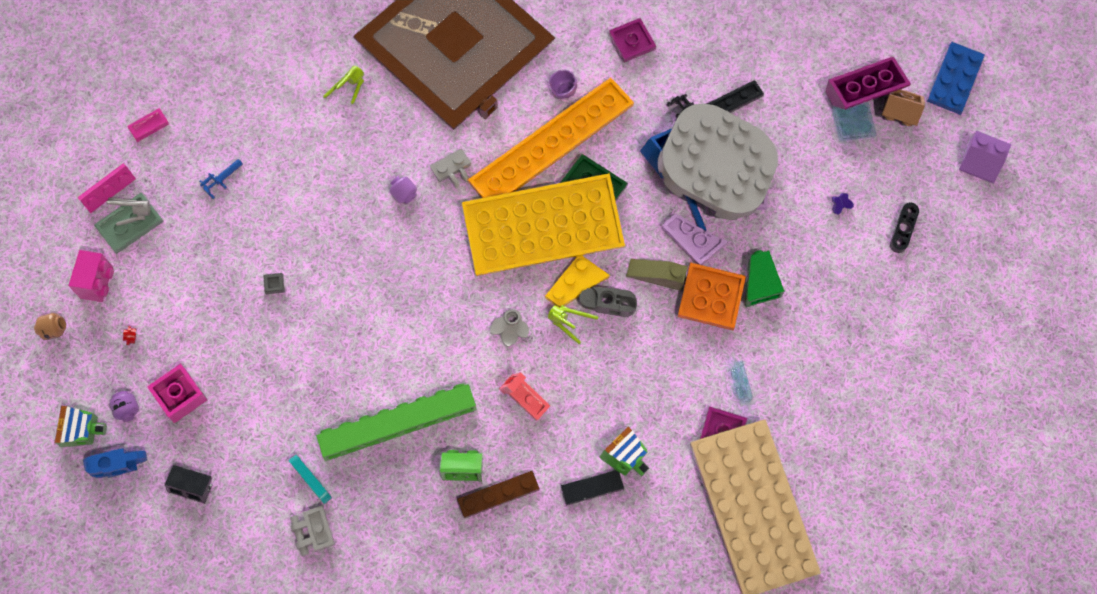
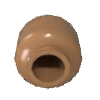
M57 313L38 317L34 326L35 333L43 340L58 338L66 330L65 319Z

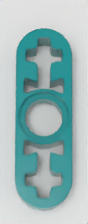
M297 454L288 460L324 505L332 499Z

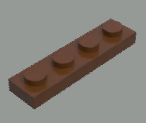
M532 470L457 500L465 519L539 491L540 488Z

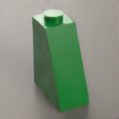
M769 250L754 252L748 261L745 307L781 298L785 292Z

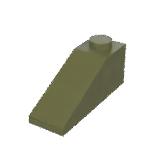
M630 259L626 277L681 291L688 266L670 261Z

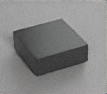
M283 273L263 275L266 295L285 292Z

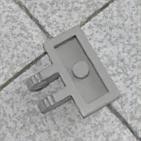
M461 148L430 165V169L439 183L449 178L454 187L457 188L460 185L454 175L459 172L462 179L468 182L469 177L464 169L471 166V162Z

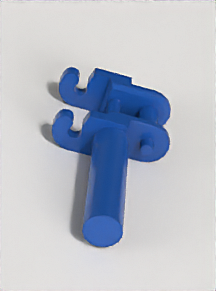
M237 159L216 177H214V174L208 173L209 177L203 182L199 181L201 183L200 186H203L204 191L214 199V195L210 193V188L215 184H220L226 189L227 186L222 181L242 166L243 163ZM212 179L214 182L207 186L206 184Z

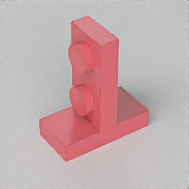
M521 372L511 375L499 390L503 394H509L537 421L550 405L524 381L526 377Z

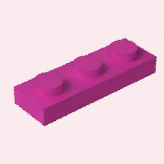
M123 163L77 198L92 213L108 201V198H112L136 180V178Z

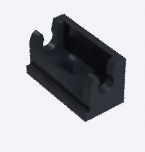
M173 465L164 485L168 493L205 504L213 484H210L212 476Z

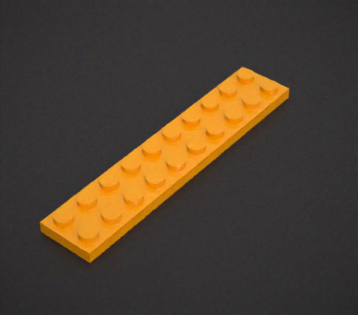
M610 77L468 179V183L481 198L516 192L633 107L634 102Z

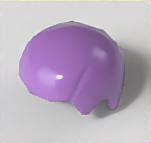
M567 69L556 71L549 79L551 91L559 99L569 98L577 90V80L574 74Z

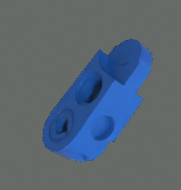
M121 448L89 456L83 460L84 470L94 478H111L136 471L137 464L147 461L146 451L129 452Z

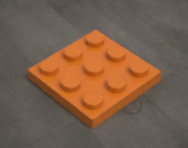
M690 262L677 317L734 331L746 276Z

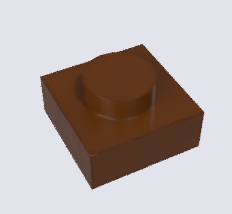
M491 96L480 104V116L485 120L498 108V102L495 97Z

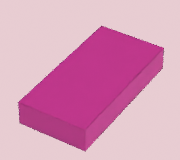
M160 108L127 127L135 140L139 142L169 125V122Z

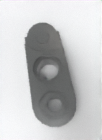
M593 287V289L587 288L582 291L579 296V302L585 309L595 310L597 313L629 317L635 313L637 308L636 296L628 290ZM608 298L612 302L605 304L602 300Z

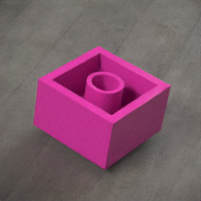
M79 250L68 286L80 299L103 302L104 297L107 296L109 291V279H112L114 274L113 266L102 253Z
M179 364L147 386L174 424L207 401L205 395L182 364Z

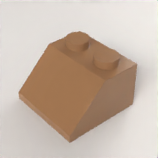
M902 89L889 93L885 98L882 115L891 121L896 119L902 121L904 125L917 126L925 108L924 96Z

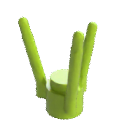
M352 66L345 76L323 95V98H327L334 90L340 89L346 82L352 85L357 83L351 100V104H354L360 87L364 83L362 79L364 72L362 69Z
M563 305L560 308L553 306L548 314V319L553 321L554 325L564 331L575 342L581 344V341L562 325L565 324L572 329L576 328L575 325L567 321L568 314L566 312L598 320V316L573 310Z

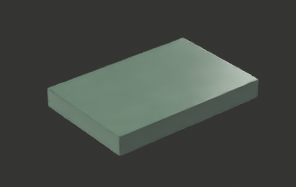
M142 193L131 199L148 201ZM150 204L151 213L150 216H145V220L116 226L117 222L137 216V214H133L132 206H121L94 224V226L113 251L118 254L164 221Z

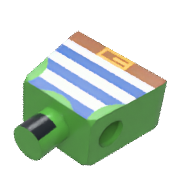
M61 406L54 443L60 447L91 445L94 443L95 435L106 434L107 424L97 423L98 417L92 412Z
M629 426L599 456L601 460L625 476L632 469L641 477L649 470V467L642 461L648 451Z

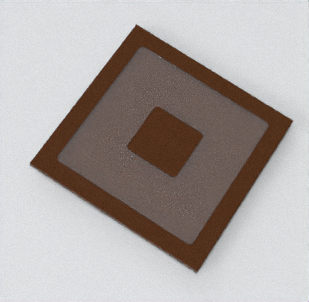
M395 0L353 36L362 47L453 130L476 111L485 99L488 100L555 40V37L513 0Z

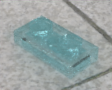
M743 360L734 363L733 369H731V376L737 382V397L742 400V404L751 402L753 395Z

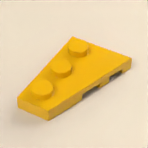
M578 256L545 295V298L559 308L562 305L566 306L577 299L582 291L587 288L592 289L596 287L600 282L610 278V275L584 256Z

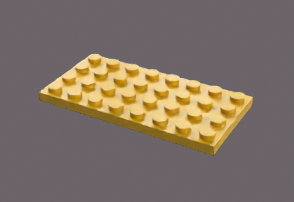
M610 173L462 202L476 276L625 247Z

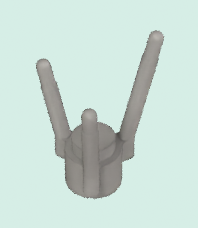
M108 198V201H106V204L132 206L133 214H137L136 217L117 222L116 226L145 220V216H150L151 213L149 201Z

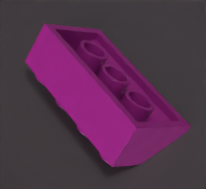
M894 56L829 79L825 93L833 106L846 110L906 88L911 83Z

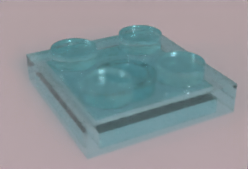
M869 102L846 110L833 106L832 111L839 141L872 138L877 135Z

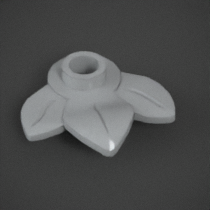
M510 309L504 313L503 317L493 321L490 334H501L503 343L510 347L515 344L518 336L521 338L528 337L529 327L522 321L519 311ZM515 317L516 320L514 322H510L509 318Z

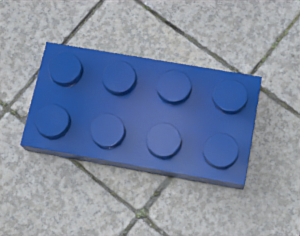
M951 41L927 102L961 115L985 54Z

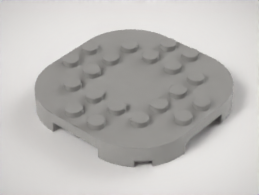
M695 104L681 112L673 124V128L658 158L659 173H662L665 179L664 184L670 191L680 198L684 194L715 210V216L726 220L748 217L756 211L767 194L778 165L776 148L767 134L749 122L710 104Z

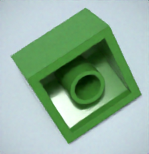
M447 450V453H442L440 475L443 481H482V453L476 450H469L467 453H459L458 450Z

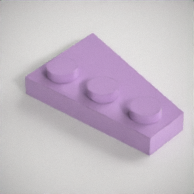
M676 213L662 224L661 227L699 265L707 262L728 243L727 240L714 236L712 232L699 228L695 223Z

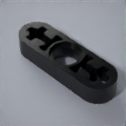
M906 203L900 211L890 241V248L896 253L904 252L909 245L919 215V207L915 203ZM912 209V214L909 217V219H907V210ZM900 224L908 225L909 231H902ZM901 236L903 237L901 241L902 245L901 247H898V244L896 242L899 240Z

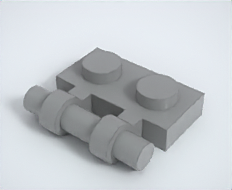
M323 506L303 512L304 521L300 522L298 515L290 517L292 523L290 527L292 532L295 533L297 550H300L302 557L309 555L308 546L313 545L315 552L335 545ZM304 528H308L310 538L305 539L302 531Z

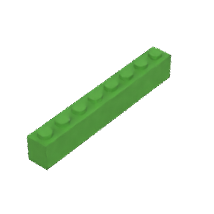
M458 384L451 390L437 391L434 393V396L428 398L422 396L417 398L416 402L410 404L407 402L401 403L395 409H383L377 415L371 417L366 415L360 417L359 421L353 423L345 422L340 424L338 428L322 430L321 434L316 436L324 460L329 461L476 411V403L469 384Z

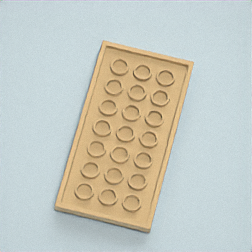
M766 419L691 442L690 446L741 594H760L821 574Z

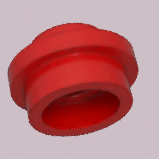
M128 326V330L124 329L123 341H126V345H130V343L135 344L137 329L132 328V326Z

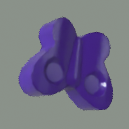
M842 192L839 197H832V202L834 203L832 212L839 215L843 208L852 209L854 207V203L848 199L849 195Z

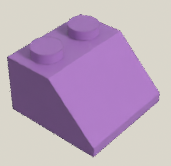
M976 130L968 143L959 170L994 184L1006 161L1012 144Z

